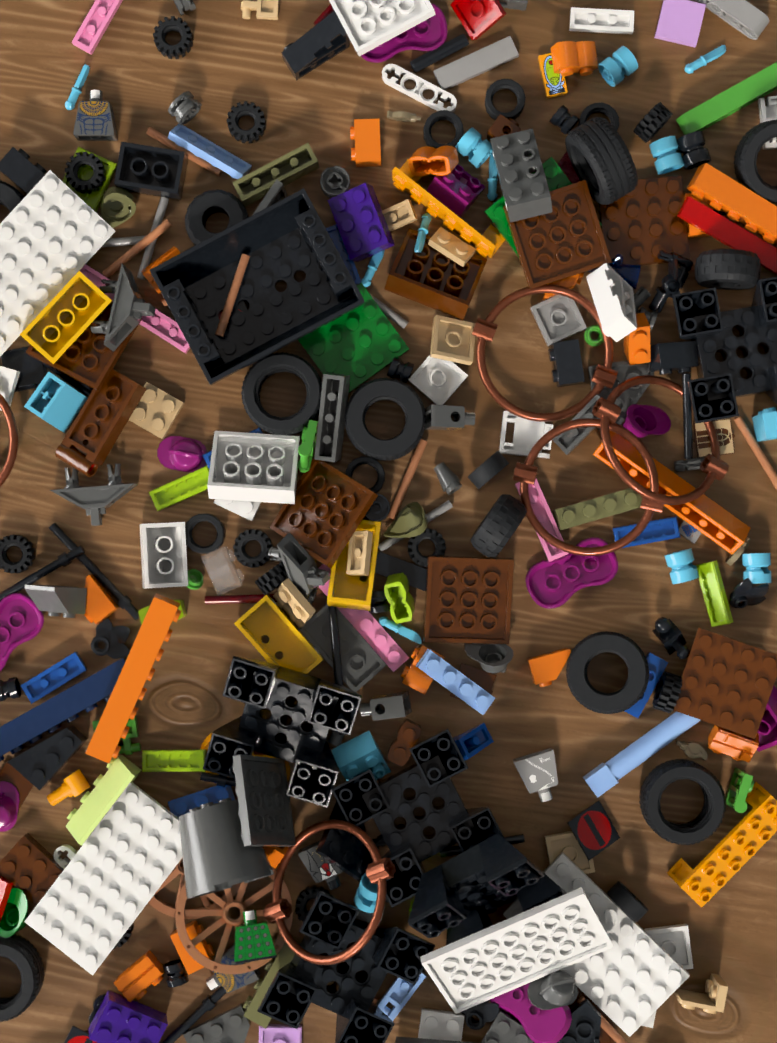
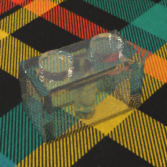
M224 546L201 556L218 596L243 586L242 581L245 578L241 569H236L233 561L236 560L232 549L228 550L227 546Z

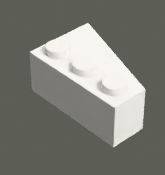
M605 263L586 276L600 319L602 331L607 337H611L618 342L637 329L633 288L613 268Z

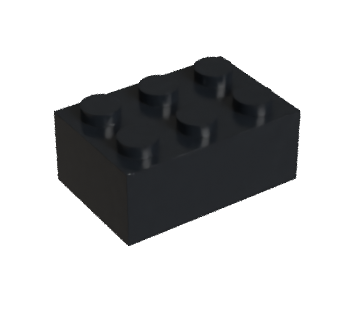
M121 142L114 184L116 187L126 189L129 192L181 200L188 157L183 151Z

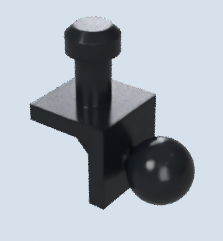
M665 617L658 618L653 630L655 636L662 642L669 655L677 651V656L680 659H686L690 654V650L684 646L687 642L682 632L670 619Z

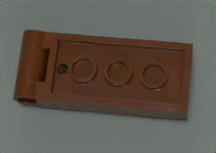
M112 369L101 390L93 389L62 443L57 447L55 456L88 477L95 475L99 465L102 466L141 400L146 388Z
M29 833L24 835L0 861V873L7 880L13 882L16 888L23 890L27 898L35 906H37L64 870L56 863L54 856Z

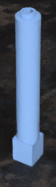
M676 711L606 763L602 762L583 776V779L598 798L619 783V779L701 720Z

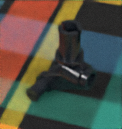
M663 250L659 251L657 257L658 259L668 261V275L662 279V286L656 288L657 292L649 305L651 310L658 313L662 312L668 297H671L672 294L677 293L680 289L677 265L686 267V264H688L687 258L678 256V253H668Z

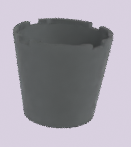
M227 798L218 801L219 803L213 804V802L202 804L200 807L190 809L189 813L179 817L187 899L228 889L238 883H248L274 874L263 847L244 846L241 839V820L238 815V800Z

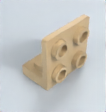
M711 973L710 980L707 979L705 984V992L707 994L677 989L674 995L679 1003L682 1004V1007L694 1010L697 1007L711 1014H716V1012L723 1013L728 986L720 975Z

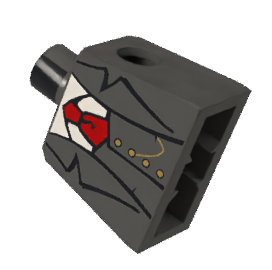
M320 841L300 849L298 855L316 883L326 880L330 890L342 885L337 874L343 871L316 853Z

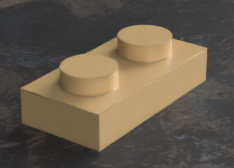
M409 199L382 210L390 232L418 220Z
M442 227L435 232L428 243L429 246L462 267L474 255L476 250Z
M355 531L350 538L346 574L369 575L373 532Z

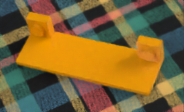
M408 159L400 169L397 167L393 168L392 180L394 181L393 185L402 192L404 190L408 192L411 200L416 204L420 205L422 203L427 207L426 211L434 218L438 216L444 221L443 225L451 231L456 230L460 234L459 237L467 244L471 242L476 246V251L483 257L488 256L492 258L506 241L491 224L481 235L418 185L417 182L422 176L411 174Z
M757 782L754 783L752 791L748 792L745 800L753 809L694 869L681 858L667 872L679 887L700 907L709 902L777 832V800Z

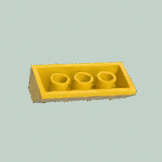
M78 271L20 335L54 364L112 300Z

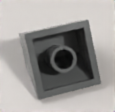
M25 585L24 589L39 611H47L48 616H61V613H63V617L76 618V614H85L87 588Z

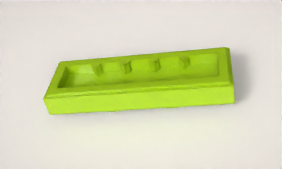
M208 466L150 491L149 494L157 511L159 512L207 490Z
M717 560L695 565L699 573V582L711 627L733 623Z
M207 749L142 750V772H205L207 770H204L203 766Z

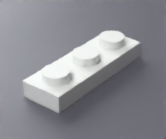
M571 7L569 31L633 34L634 11Z

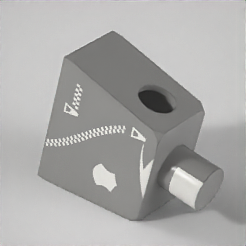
M548 748L513 759V763L528 792H538L541 802L553 799L550 787L558 785L553 749Z

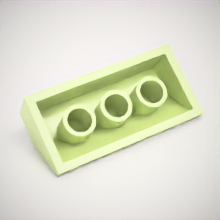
M123 755L111 759L110 763L106 766L109 769L104 776L100 774L93 783L96 787L91 793L87 791L80 800L83 804L78 810L74 808L67 817L70 821L67 823L66 828L81 846L127 786L142 771Z

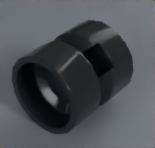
M703 131L692 132L677 139L678 149L680 153H684L682 158L685 170L697 168L711 161L708 148L703 147L706 141Z
M377 494L378 496L366 513L365 518L370 521L381 522L388 516L390 504L386 497Z

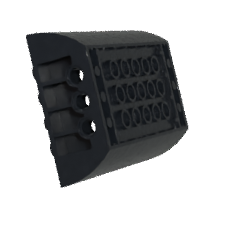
M304 188L150 269L155 282L210 385L223 380L365 304L359 289ZM246 254L250 258L231 312V317L224 336H216L215 333L220 321L219 315L224 309L241 255ZM300 271L306 274L305 280L297 282L294 279L295 274ZM283 281L287 283L285 291L279 292L276 290L275 287L278 282ZM241 301H246L250 305L249 309L245 312L238 310V304Z

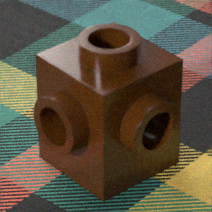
M500 114L488 130L487 138L491 139L520 132L521 128L512 118L507 119Z

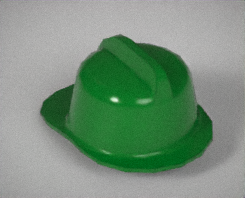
M19 888L11 889L0 922V937L4 938L13 936L26 926L24 921L28 918V900L26 894Z

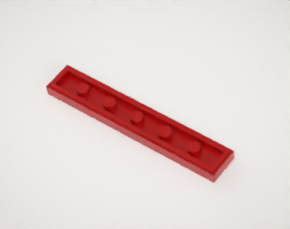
M686 197L677 217L732 249L756 253L761 261V266L777 275L776 247L692 197Z

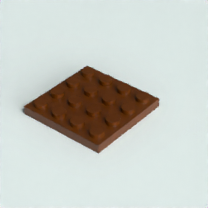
M682 176L639 179L635 189L609 205L598 203L600 223L602 224L601 230L612 263L608 264L611 268L668 263V261L658 259L657 256L660 250L668 253L675 252L680 257L690 259L687 222L677 217L684 203Z
M586 180L549 191L552 213L510 222L506 206L503 207L530 290L598 268L605 263H612Z
M112 301L95 320L109 321ZM92 322L54 364L32 345L28 347L26 353L100 391L138 325L114 352L104 345L106 334L92 333L91 327L97 326Z
M313 458L310 470L304 473L297 483L295 504H284L269 528L282 537H285L290 532L309 555L327 567L332 568L378 495L326 462Z
M428 556L424 642L509 644L514 559Z
M699 627L681 678L683 680L681 682V693L679 694L674 711L755 739L777 677V654Z

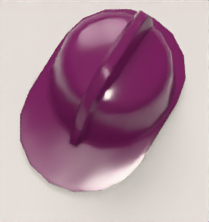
M632 404L627 409V416L623 427L631 431L638 438H643L649 434L661 435L667 433L671 427V420L662 409L656 406Z
M170 436L165 438L157 449L160 463L172 470L194 472L206 465L202 455L207 453V449L200 441L195 439Z
M0 781V832L7 831L16 824L20 801L17 788L12 783Z

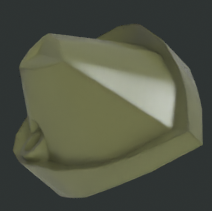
M114 186L104 192L101 201V218L112 228L126 222L134 215L136 199L130 192Z
M418 502L407 504L388 527L384 536L410 538L422 534L427 528V517L423 507Z

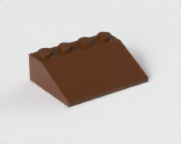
M409 228L389 272L384 290L464 320L487 258L474 254L462 267L429 246L428 243L431 236L426 235L423 250L415 253L414 248L418 231Z

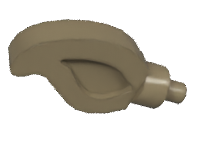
M387 111V118L400 122L421 121V117L416 116L414 113Z
M747 537L745 542L725 561L728 565L731 566L749 546L748 542L751 538Z
M676 741V744L679 745V748L688 757H702L703 760H707L708 754L699 744Z

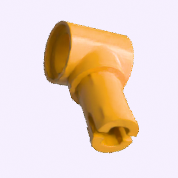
M78 769L63 779L64 782L61 786L47 795V799L52 806H55L67 797L78 796L91 786L81 770Z

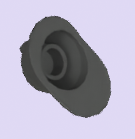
M465 643L467 655L478 661L482 669L488 673H505L507 664L514 656L513 650L506 644Z
M556 971L532 981L529 984L527 993L529 1000L535 1007L542 1010H551L572 1004L577 999L578 989L575 985L574 977H571L564 971Z

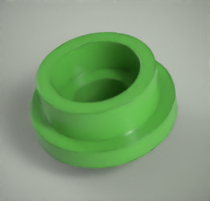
M591 325L585 330L584 339L588 345L599 346L604 342L598 325ZM591 333H597L598 339H592Z
M196 569L188 570V586L186 587L192 590L199 589L203 585L202 573Z

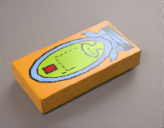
M551 53L539 55L538 61L546 99L567 95L568 90L565 76L554 73Z

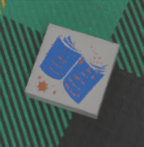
M685 520L678 527L680 535L692 543H695L701 535L700 531Z

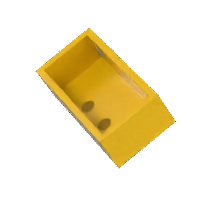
M362 520L356 531L373 532L369 575H365L368 580L362 582L360 577L363 575L346 574L348 542L331 568L327 596L328 606L365 611L371 610L381 522Z
M269 594L265 595L234 623L269 663L308 674L324 659L319 651L301 633L299 628L289 620V617L279 608ZM263 635L269 637L268 643L262 642ZM277 651L283 653L282 659L276 658L275 654Z

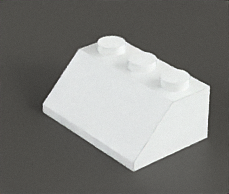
M185 522L140 524L143 588L188 586Z

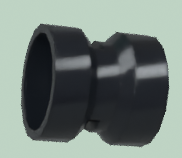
M562 105L549 122L554 126H558L560 131L567 135L577 124L579 118L576 115H571L568 108Z
M394 357L387 376L399 378L400 381L407 384L414 364L409 362L404 364L400 358Z
M384 590L373 591L370 613L390 611V604L385 597Z
M17 677L9 678L8 681L0 680V702L5 701L9 697L13 699L21 697V687Z
M181 959L163 964L164 972L168 976L166 980L168 987H177L189 981L188 975L184 972V965Z

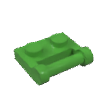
M309 420L308 427L303 428L302 444L298 448L300 455L298 470L303 473L308 472L311 467L316 445L318 421Z
M735 768L725 799L726 804L733 807L736 812L744 813L747 810L745 800L748 792L750 793L753 789L754 780H752L753 776Z

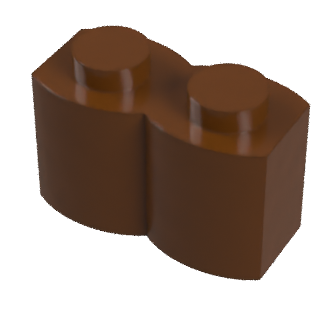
M409 719L403 721L398 730V738L389 747V761L401 767L406 764L411 755L409 748L413 747L420 738L421 725Z

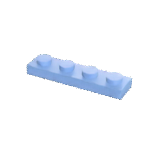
M178 124L169 132L168 139L175 142L176 145L187 149L195 156L221 169L232 178L240 179L251 170L252 165L184 125Z
M427 649L416 664V667L482 715L485 714L495 700V697L430 649Z

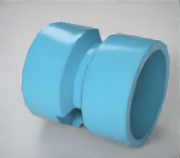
M621 46L613 52L612 58L607 57L598 64L600 74L612 87L623 81L624 75H631L639 67L635 56L625 46Z
M472 127L463 135L455 148H457V151L462 156H468V161L476 168H479L491 155L492 146L487 139L482 140V135Z
M676 136L664 137L649 145L653 158H657L654 164L659 175L673 172L684 166L681 153L676 152L679 146Z
M692 548L664 555L667 567L672 569L669 573L672 584H679L699 578L697 566L692 564L695 560Z
M771 553L742 554V565L746 567V570L743 571V580L749 578L752 584L772 583L771 570L768 569V566L771 565Z
M364 873L360 880L359 887L354 896V903L361 911L374 913L378 883H371L366 873Z

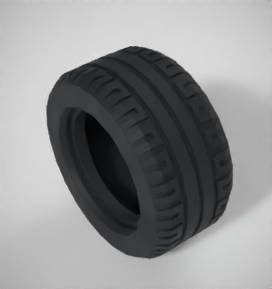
M594 117L569 131L565 139L569 159L580 181L586 180L590 195L596 202L609 205L635 189L638 183L635 164L627 146L610 122L602 117Z
M777 120L766 121L751 128L742 137L739 145H737L733 163L738 183L771 203H777V186H771L763 181L758 174L756 161L761 147L770 139L777 137Z
M287 352L272 353L256 361L249 368V372L247 371L241 391L242 403L250 419L262 430L275 435H294L303 431L304 427H308L309 420L315 421L319 416L322 381L315 368L304 358ZM289 372L297 375L305 383L307 392L305 403L297 413L291 416L280 418L270 415L261 405L260 391L262 385L268 377L275 373Z
M684 759L665 761V763L656 766L655 769L653 768L641 786L639 804L641 805L642 815L651 829L668 842L670 841L678 845L700 843V841L709 838L710 835L712 836L713 832H716L720 823H722V818H724L726 811V799L722 785L708 769L694 761ZM690 779L696 781L704 795V805L700 814L694 820L684 824H675L667 821L661 812L660 806L663 791L676 780Z
M16 934L8 938L0 937V956L9 958L17 965L22 980L19 993L12 997L0 998V1022L8 1021L21 1015L36 999L44 981V967L39 952L28 940L26 941L24 937L22 938Z

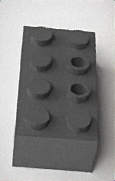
M533 128L491 138L493 158L509 221L514 222L552 213L551 195Z

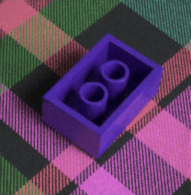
M363 183L327 200L350 260L359 262L395 246L372 185Z
M108 990L88 1028L89 1039L97 1043H159L168 1025L167 1016L163 1012L134 1000L129 1002L124 996Z

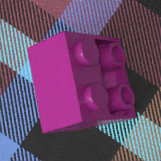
M457 164L448 175H436L426 191L461 218L483 192L485 186L477 178L467 173L461 165Z

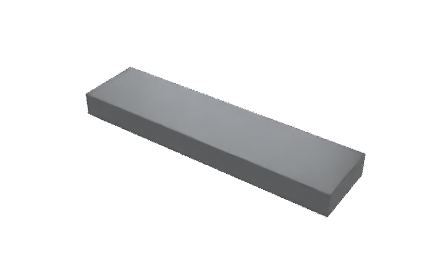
M508 36L434 70L433 73L440 88L447 90L518 58L519 53L511 36Z

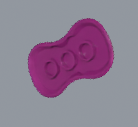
M431 3L436 15L361 55V57L366 61L379 63L405 50L431 51L437 49L447 38V23L442 10L437 5Z
M592 537L582 540L576 546L600 547L608 545V543L603 539ZM611 552L597 556H581L569 553L551 562L548 560L541 561L533 565L527 572L525 578L526 587L532 599L540 607L547 609L557 608L566 603L578 590L589 586L602 585L612 580L618 571V560L616 554Z
M22 593L10 594L0 601V672L4 668L11 652L20 644L37 636L43 627L44 616L42 611H39L30 597Z
M530 983L489 1000L499 1004L500 1009L513 1014L522 1024L528 1037L535 1043H557L567 1033L571 1025L572 1014L568 1005L551 1010H542L531 1003L527 993Z

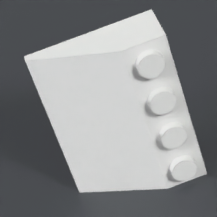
M215 431L207 484L209 499L295 504L300 436Z

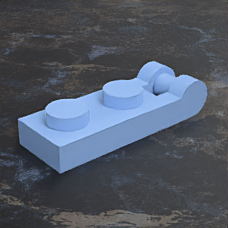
M422 971L415 985L397 977L383 997L377 1002L376 1006L393 1021L426 978V973ZM388 1002L394 1005L392 1009L386 1006Z

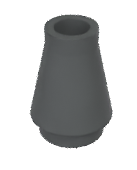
M444 462L434 468L443 492L446 491L450 495L462 487L461 479Z

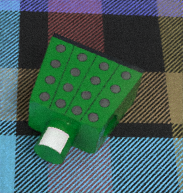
M256 910L243 911L244 924L235 926V964L276 958L277 954L267 922H257Z

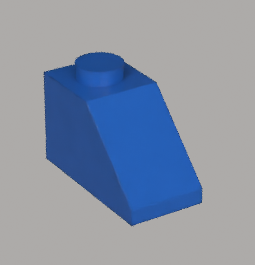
M485 723L453 738L464 760L471 758L494 742Z

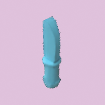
M721 45L704 56H700L694 62L688 63L685 66V72L691 74L698 68L706 66L707 63L723 55L726 52V46Z
M85 64L74 87H72L70 96L65 102L67 110L75 108V103L82 93L81 89L89 74V65Z
M491 153L489 159V178L487 179V197L490 201H494L497 198L498 179L493 153Z
M425 213L421 217L422 221L418 229L414 248L415 253L423 250L426 235L429 232V223L431 222V215L429 213Z
M385 250L372 256L370 265L367 266L368 269L361 280L365 288L371 285V280L375 271H377Z
M383 616L379 618L381 626H385L418 644L422 643V638L414 630L403 625L401 626V624H396L388 619V617Z

